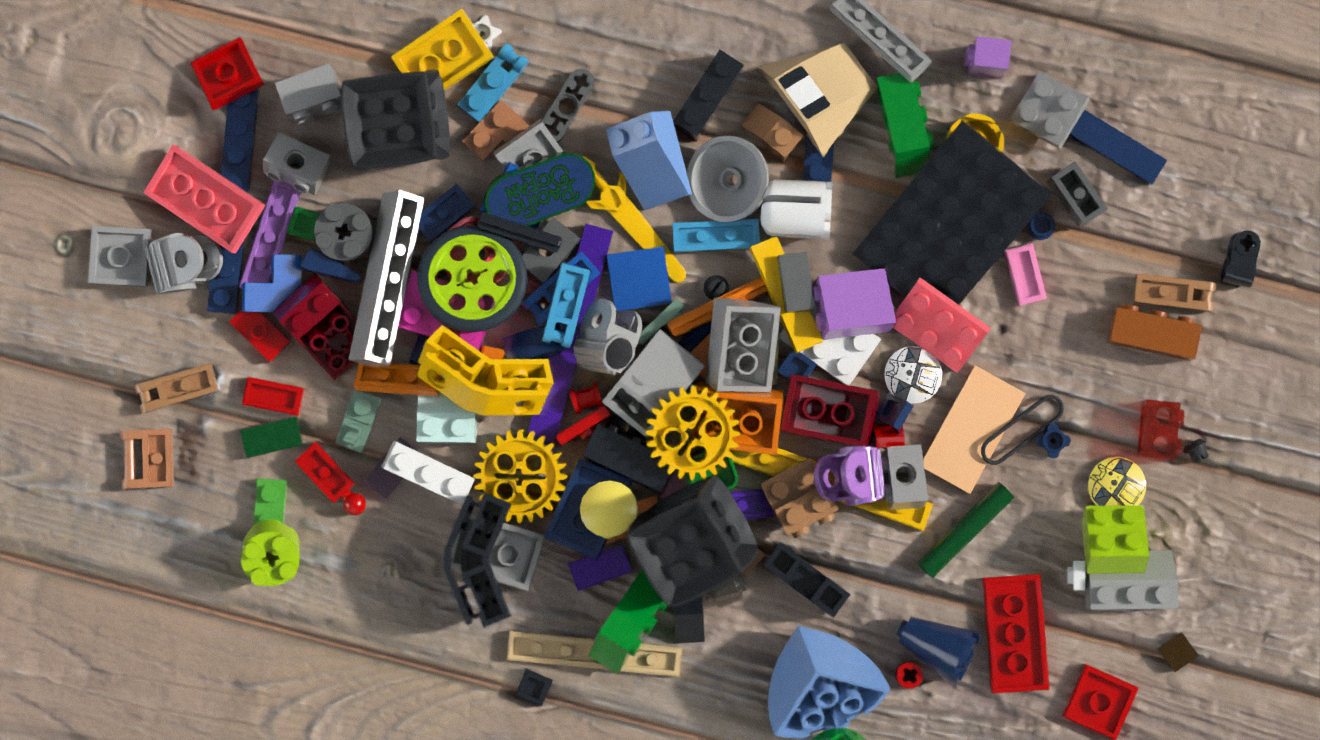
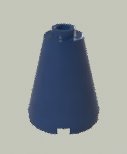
M911 617L909 621H902L897 631V636L900 637L899 643L949 683L957 686L958 680H962L975 654L972 647L974 643L979 644L981 633Z

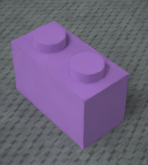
M977 36L973 44H969L968 49L965 50L964 66L968 67V75L1002 79L1009 69L1012 40Z

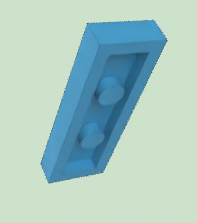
M746 219L735 222L673 223L674 253L749 249L751 246L760 243L759 219Z

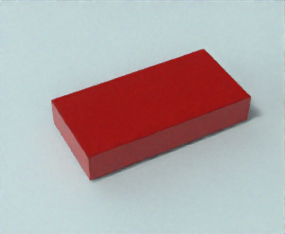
M247 377L242 405L299 416L305 388Z

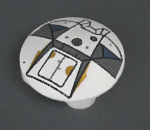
M908 346L899 349L890 357L885 367L887 389L893 395L909 403H921L930 399L937 392L942 381V369L938 359L918 346Z

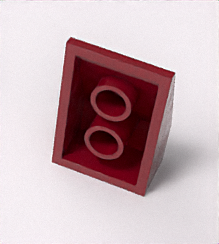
M792 374L780 431L843 446L870 447L880 394L877 390Z

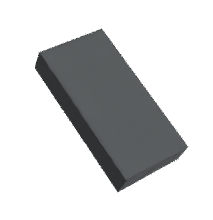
M807 252L778 255L777 261L785 313L816 309Z

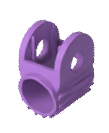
M867 446L840 448V454L821 457L814 470L815 486L820 496L830 502L845 500L846 505L863 504L883 498L885 490L880 450ZM830 470L833 472L835 477V482L833 486L828 481V473Z

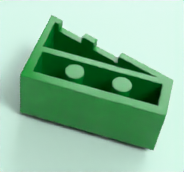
M900 73L877 77V94L884 126L886 125L890 141L888 143L889 151L893 153L895 161L893 169L895 178L918 174L929 161L930 148H934L931 130L926 131L924 123L928 122L926 108L924 105L920 106L918 98L921 97L919 82L916 80L911 83Z
M643 569L598 632L589 654L591 658L616 674H619L630 655L635 656L643 643L641 638L644 633L650 634L657 623V619H655L659 611L664 613L668 607L656 593Z

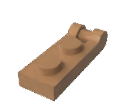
M1137 273L1135 276L1133 303L1213 312L1214 303L1211 302L1212 292H1215L1216 283ZM1194 290L1201 291L1200 301L1193 300Z
M211 363L134 385L135 392L139 394L142 403L139 405L141 414L220 392ZM157 389L160 399L153 400L150 391Z

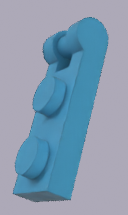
M506 43L457 104L458 107L480 123L524 71L530 60L523 55L521 57L514 52V48ZM506 60L513 65L510 72L501 67Z
M561 263L541 338L542 342L551 343V341L561 343L562 347H571L590 270ZM556 322L566 324L564 332L554 330Z

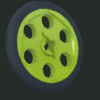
M477 225L460 226L446 231L436 238L425 250L419 263L417 274L418 291L424 306L430 314L443 325L465 332L486 331L508 320L519 308L526 293L528 280L526 264L515 244L506 237L481 230ZM458 246L466 250L467 255L463 260L455 261L450 257V252L454 247ZM490 247L495 250V258L489 262L480 259L479 252L482 248ZM440 271H447L451 274L452 279L447 285H439L435 281V275ZM471 272L473 275H480L477 278L478 283L476 285H473L472 282L464 283L468 279L467 273ZM498 272H505L509 275L510 281L505 286H497L493 282L494 275ZM459 295L465 299L466 304L461 310H454L449 306V300L453 296ZM481 297H492L495 301L494 307L488 311L480 309L478 301Z

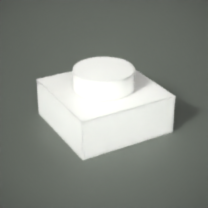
M1073 561V567H1067V584H1073V590H1085V561Z

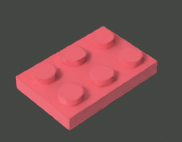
M919 278L894 312L896 324L893 326L894 329L956 373L963 367L991 329L921 278Z

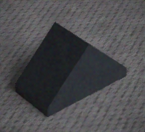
M702 596L685 604L675 606L676 643L705 642Z

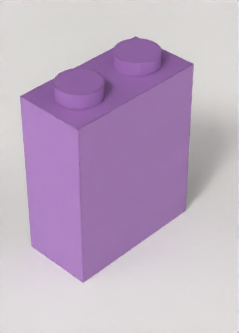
M885 268L818 276L812 285L814 302L818 312L815 317L816 327L818 331L822 332L823 340L889 332L896 324Z

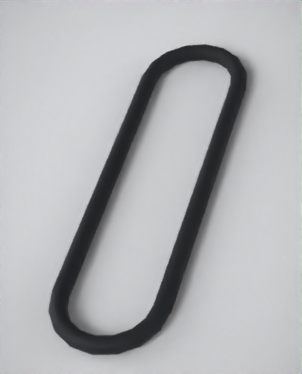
M1056 395L1042 397L986 439L981 447L983 460L988 464L998 465L1045 431L1048 425L1054 424L1062 417L1064 412L1062 400ZM1054 399L1058 402L1060 410L1055 418L999 460L992 461L987 458L985 449L993 439L1045 400Z

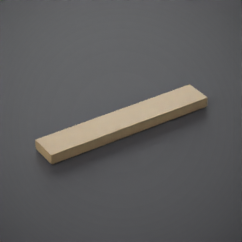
M509 631L507 660L610 670L589 656L595 639ZM642 644L634 657L630 655L621 671L679 677L682 648Z

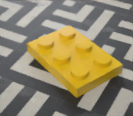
M460 9L398 51L391 58L401 73L438 70L444 91H446L493 59L494 56L465 11Z

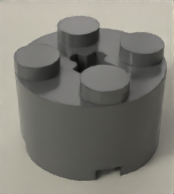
M349 203L332 204L326 207L317 218L314 227V237L316 244L326 256L339 263L350 264L364 258L371 251L375 234L374 226L367 214L359 207ZM348 227L351 235L350 237L345 236L342 240L338 233L340 230H345Z

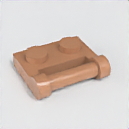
M172 429L120 431V440H123L124 480H122V489L174 487ZM142 439L143 479H136L135 440Z

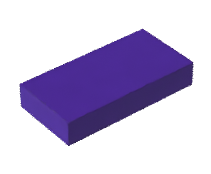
M623 544L602 551L598 561L586 557L568 564L577 591L632 572Z

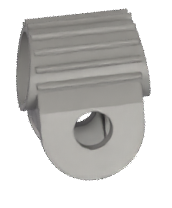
M174 233L153 241L145 248L155 291L158 294L197 289V284L215 278L223 264V253L220 245L205 235L183 236V233ZM203 251L206 252L208 257V261L205 266H203Z
M604 298L594 301L584 314L580 326V334L577 336L573 346V356L577 359L576 363H579L580 367L587 371L613 375L615 373L621 374L622 371L627 370L634 359L635 348L642 331L640 315L632 310H624L616 315V308L611 301ZM602 314V321L598 325L596 324L597 318Z

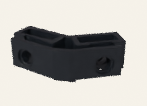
M487 493L483 494L480 503L474 501V497L466 496L444 549V572L466 625L473 623V619L479 617L483 628L512 616L489 561L512 504ZM476 506L480 508L471 532H468L465 528ZM459 533L466 536L461 546V574L465 584L460 587L452 571V548ZM467 588H470L479 608L477 613H474L468 602L465 592Z

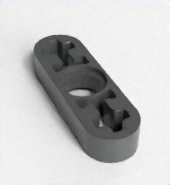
M577 69L570 74L542 120L545 126L552 127L556 119L551 116L555 113L558 118L567 121L565 125L561 121L557 125L558 136L552 135L557 143L562 141L594 89L593 75L586 69ZM583 76H586V82L589 86L587 88L582 86L578 91L577 95L582 97L580 101L573 94L566 93L568 89L574 92L577 83L574 81L576 77L581 79ZM570 99L574 102L575 109L571 114L565 115L559 111L558 105L562 100Z

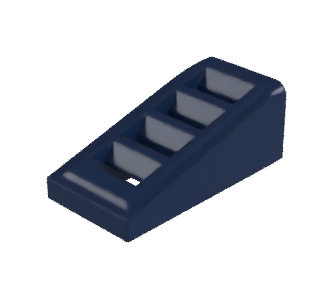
M314 248L309 249L300 265V268L307 272L361 284L363 281V276Z

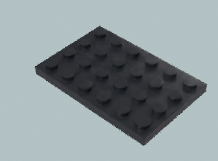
M962 120L852 254L871 270L885 268L888 284L904 297L908 295L919 278H921L959 305L1053 193Z

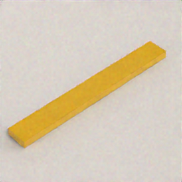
M777 448V455L729 450L734 456L732 458L733 463L772 477L808 459ZM830 470L828 473V481L833 486L835 482V477L833 472ZM881 498L876 501L852 506L924 531L933 504L927 502L923 508L889 510L888 502H884V499Z

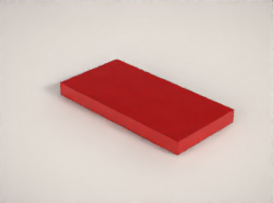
M1041 574L982 578L991 694L1050 690Z

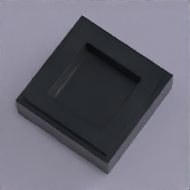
M526 668L515 696L542 707L553 679Z

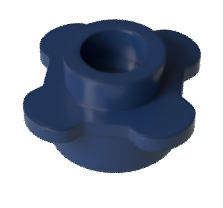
M1056 424L1048 425L1047 431L1036 438L1037 446L1043 447L1050 458H1057L1059 452L1071 443L1070 437L1064 435ZM1052 438L1056 440L1055 444L1051 443Z

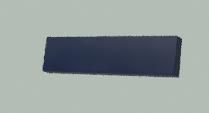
M1086 110L1083 111L1069 134L1070 137L1149 185L1154 183L1167 162V159Z

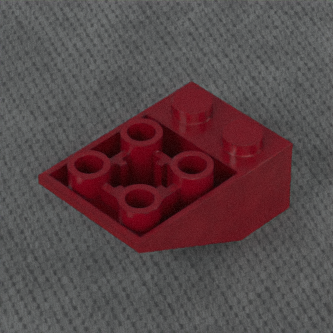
M315 273L284 300L273 313L321 367L336 380L355 363L349 360L357 319Z

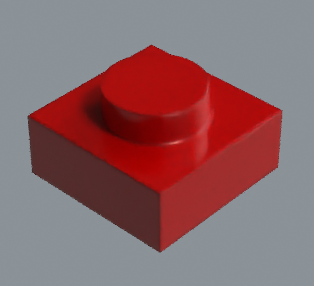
M874 424L873 435L876 448L886 449L892 446H905L903 425L900 430H897L886 424Z

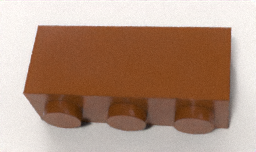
M1122 304L1121 308L1113 309L1106 343L1188 361L1196 359L1202 325L1195 324L1194 318L1178 316L1177 320L1166 318L1167 313L1158 310H1150L1149 314L1138 312L1139 307L1129 304Z

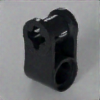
M1245 230L1234 234L1230 238L1221 271L1222 282L1249 288L1252 286L1261 246L1260 238L1255 232ZM1245 239L1246 243L1250 244V247L1244 249V246L1240 245L1239 241Z

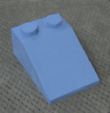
M670 111L648 112L606 128L612 155L644 210H649L692 194Z

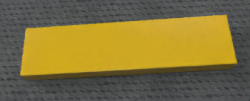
M777 236L751 246L749 250L774 306L781 308L780 320L795 354L822 343L823 339L817 330L810 311L785 313L777 256L785 253Z

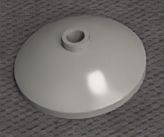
M719 136L705 142L694 153L687 169L692 192L689 197L692 203L704 216L719 222L739 221L755 212L764 200L763 196L769 183L768 167L761 152L751 142L736 136ZM734 175L738 178L735 185L731 182V178Z

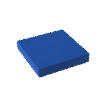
M664 246L607 255L616 312L672 303Z

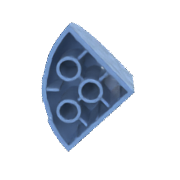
M797 626L783 648L771 678L768 712L773 733L775 736L785 738H808L810 733L832 728H845L850 725L849 721L861 713L867 715L877 707L890 692V688L879 668L856 647L831 634Z

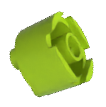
M264 520L258 522L250 528V531L244 537L241 564L245 574L255 585L278 586L294 578L300 564V540L295 530L282 524L281 521Z

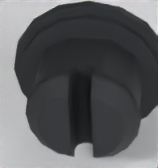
M720 275L709 277L704 283L705 295L709 299L714 300V298L728 293L729 284L727 280Z
M1197 439L1185 445L1183 453H1189L1192 462L1199 463L1201 459L1205 460L1208 458L1209 454L1204 447L1207 441Z

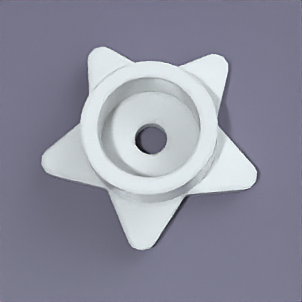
M484 15L480 21L473 23L479 34L482 31L485 32V35L481 37L491 51L492 40L499 36L502 31L492 27L488 15Z

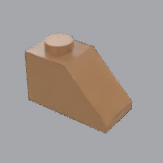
M759 103L740 125L783 162L803 139V135L787 121Z

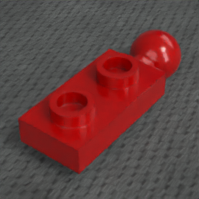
M318 442L313 443L295 460L296 464L334 504L341 498L343 500V508L349 515L357 516L364 512L366 508L365 498L359 493H352L350 491L356 483Z

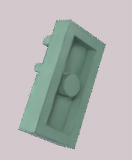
M676 298L641 332L638 343L643 346L647 341L650 342L662 327L664 328L669 321L683 315L681 311L685 306Z
M354 389L335 444L363 453L382 399Z

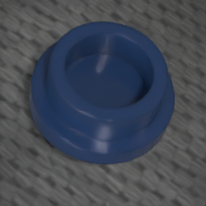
M1039 211L1026 225V229L1032 238L1045 240L1054 233L1055 221L1047 212Z

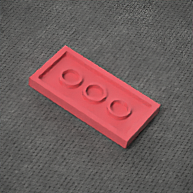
M174 144L143 192L234 254L238 251L265 207L264 203Z

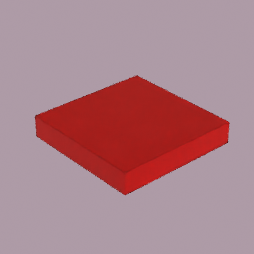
M241 36L190 62L213 111L265 85Z
M1084 664L1062 717L1108 738L1117 740L1139 687Z

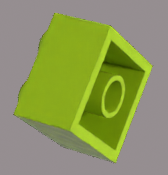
M1144 505L1085 506L1081 524L1086 573H1145L1150 555Z

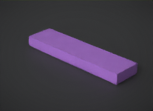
M273 180L238 288L242 289L243 282L271 283V254H281L287 237V229L301 194L292 185L283 181L276 182Z

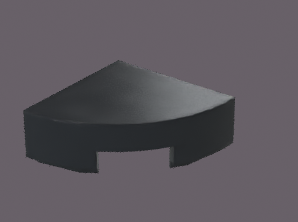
M611 415L608 424L622 430V433L630 437L636 436L645 441L646 437L623 418Z

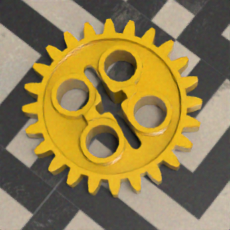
M694 385L691 386L690 393H686L681 386L678 396L669 391L670 400L668 402L659 398L663 406L661 409L651 408L654 414L657 415L656 418H647V422L653 425V428L645 430V434L653 436V439L646 442L649 447H656L651 453L652 458L661 456L658 466L662 467L665 464H669L667 473L671 474L677 469L679 479H682L685 472H688L691 481L694 480L695 473L698 472L703 479H706V470L708 469L716 475L715 466L717 464L724 468L726 467L723 460L725 456L734 458L729 448L739 446L732 440V437L740 435L739 431L732 429L733 426L739 423V420L729 418L735 410L733 408L724 409L728 402L726 399L717 402L718 392L715 391L710 397L707 396V387H703L700 394L697 393ZM686 405L695 408V416L690 420H683L680 417V411ZM706 410L707 415L697 427L699 436L697 438L691 437L684 453L678 455L679 449L684 445L689 436L686 429H693L702 411ZM711 420H716L720 423V430L715 435H709L705 432V426ZM672 430L678 431L680 433V441L675 445H668L665 442V435ZM696 445L705 448V455L700 460H694L690 457V450Z
M523 429L518 430L517 437L509 430L506 433V440L499 434L496 436L497 445L490 441L486 444L490 452L480 451V456L485 460L484 462L478 461L475 463V466L481 469V472L473 475L474 478L481 479V483L476 485L475 489H483L484 493L512 504L506 517L507 522L513 518V515H516L518 523L523 522L524 515L527 516L530 522H533L535 512L543 518L545 516L544 507L552 511L555 507L551 500L558 502L561 500V496L556 492L566 489V486L560 483V480L568 478L567 474L560 473V469L565 467L566 463L557 462L562 452L553 454L551 450L554 448L555 443L553 442L546 446L544 444L545 435L536 440L535 431L533 430L528 434V437H525ZM502 454H508L512 457L513 466L511 469H505L501 466L499 459ZM535 454L541 458L542 466L540 469H533L529 466L528 458L530 455ZM519 469H522V474L524 475L545 474L546 478H526L520 483L519 478H496L495 474H515ZM501 483L511 485L513 488V495L507 498L501 495L499 490ZM531 483L538 484L541 487L542 494L540 498H533L528 493V486Z

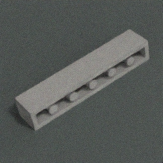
M401 190L385 192L382 195L349 355L350 361L372 367L390 366L424 202L423 197Z

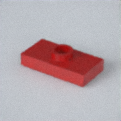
M241 309L229 321L270 363L291 343L261 312H244Z
M602 406L558 433L556 438L561 446L578 436L583 440L594 433V426L611 415L606 407Z

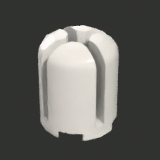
M780 179L770 181L761 205V225L765 233L771 237L829 240L832 182Z

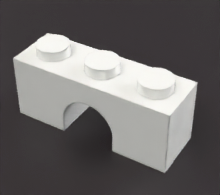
M393 441L381 466L461 505L464 504L466 496L475 480L471 476L396 441Z

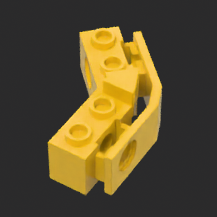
M443 325L425 342L418 361L421 364L417 373L419 378L464 410L479 415H539L554 383L548 359H490ZM436 373L445 378V380L440 382L435 379L437 377ZM526 401L523 403L524 407H517L516 403Z

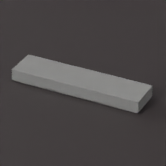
M835 0L830 5V11L909 82L912 83L932 64V60L865 0Z

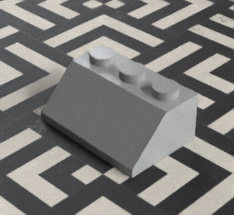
M714 298L705 378L706 384L716 391L771 392L781 310L779 306L744 299Z
M1172 550L1149 551L1150 556L1145 573L1087 574L1085 563L1086 609H1178V579Z

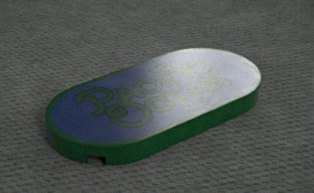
M559 152L495 177L489 184L487 192H485L483 199L484 209L488 214L530 226L583 205L593 193L595 174L590 163L580 155L571 152Z

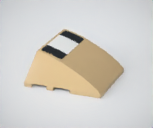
M845 43L758 67L774 91L777 90L807 131L808 138L822 157L826 155L830 146L838 136H841L845 127L860 112L878 88Z

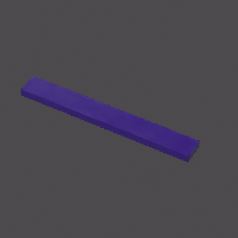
M585 224L577 255L582 251L601 274L586 286L571 347L548 358L554 383L540 414L532 415L527 433L528 437L532 430L535 431L536 440L545 435L544 444L546 446L556 441L577 366V359L573 356V346L577 336L580 334V326L584 314L595 301L613 236L612 230L590 224ZM562 323L563 329L565 331L566 324Z

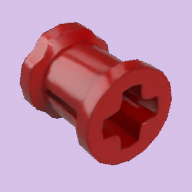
M597 382L592 383L590 387L578 391H569L576 414H580L581 410L597 405L599 407L604 406Z
M902 662L896 667L895 679L901 686L911 689L917 687L922 682L923 672L915 663ZM905 668L915 670L912 682L902 680L905 675L903 672Z

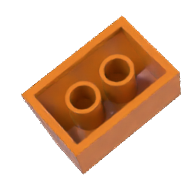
M697 381V393L700 394L703 387H707V396L709 397L716 391L705 382ZM771 389V392L716 391L718 392L717 402L726 399L728 402L724 409L733 408L735 410L729 418L739 420V423L732 427L733 430L740 432L739 436L732 437V440L739 446L736 448L730 447L729 450L777 455L783 390ZM706 410L702 411L697 424L692 429L691 437L697 438L699 436L697 427L707 415ZM716 420L709 421L705 426V432L709 435H715L720 430V423Z

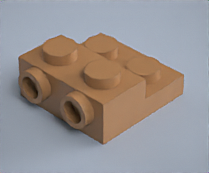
M808 458L759 483L785 536L792 534L794 538H797L810 531L808 525L818 521L819 525L833 520L835 518L833 513L839 510L835 501H826L818 493L814 481L815 464L812 458Z

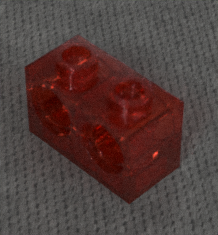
M1147 399L1141 401L1137 458L1175 461L1176 456L1181 455L1182 438H1178L1179 427H1182L1184 424L1185 413L1184 410L1180 409V402ZM1160 408L1165 409L1169 413V421L1166 424H1161L1156 419V413ZM1157 437L1163 438L1167 443V448L1163 453L1157 452L1154 448V441Z

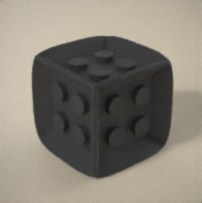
M438 70L394 73L342 81V116L347 151L353 169L406 165L433 159L443 160L449 158L450 132L443 83Z
M716 475L694 482L660 500L647 511L642 512L632 522L627 531L629 544L638 563L656 593L668 607L685 604L727 583L749 567L758 551L754 534L728 488Z

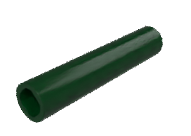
M997 482L917 564L933 579L1015 497L1003 484Z

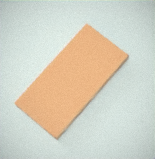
M975 365L923 458L924 469L964 492L971 494L987 465L981 455L982 444L1011 421L1026 393ZM1004 432L986 446L985 454L988 459L992 456Z

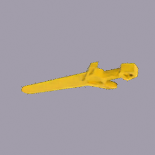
M582 156L592 166L595 174V186L599 188L598 190L601 193V201H586L587 205L594 210L608 211L642 249L664 246L669 278L676 283L684 281L686 278L685 269L627 197V180L620 171L618 186H609L602 176L596 172L595 163Z

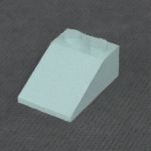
M439 393V397L418 395L417 442L477 444V414L464 410L442 393Z

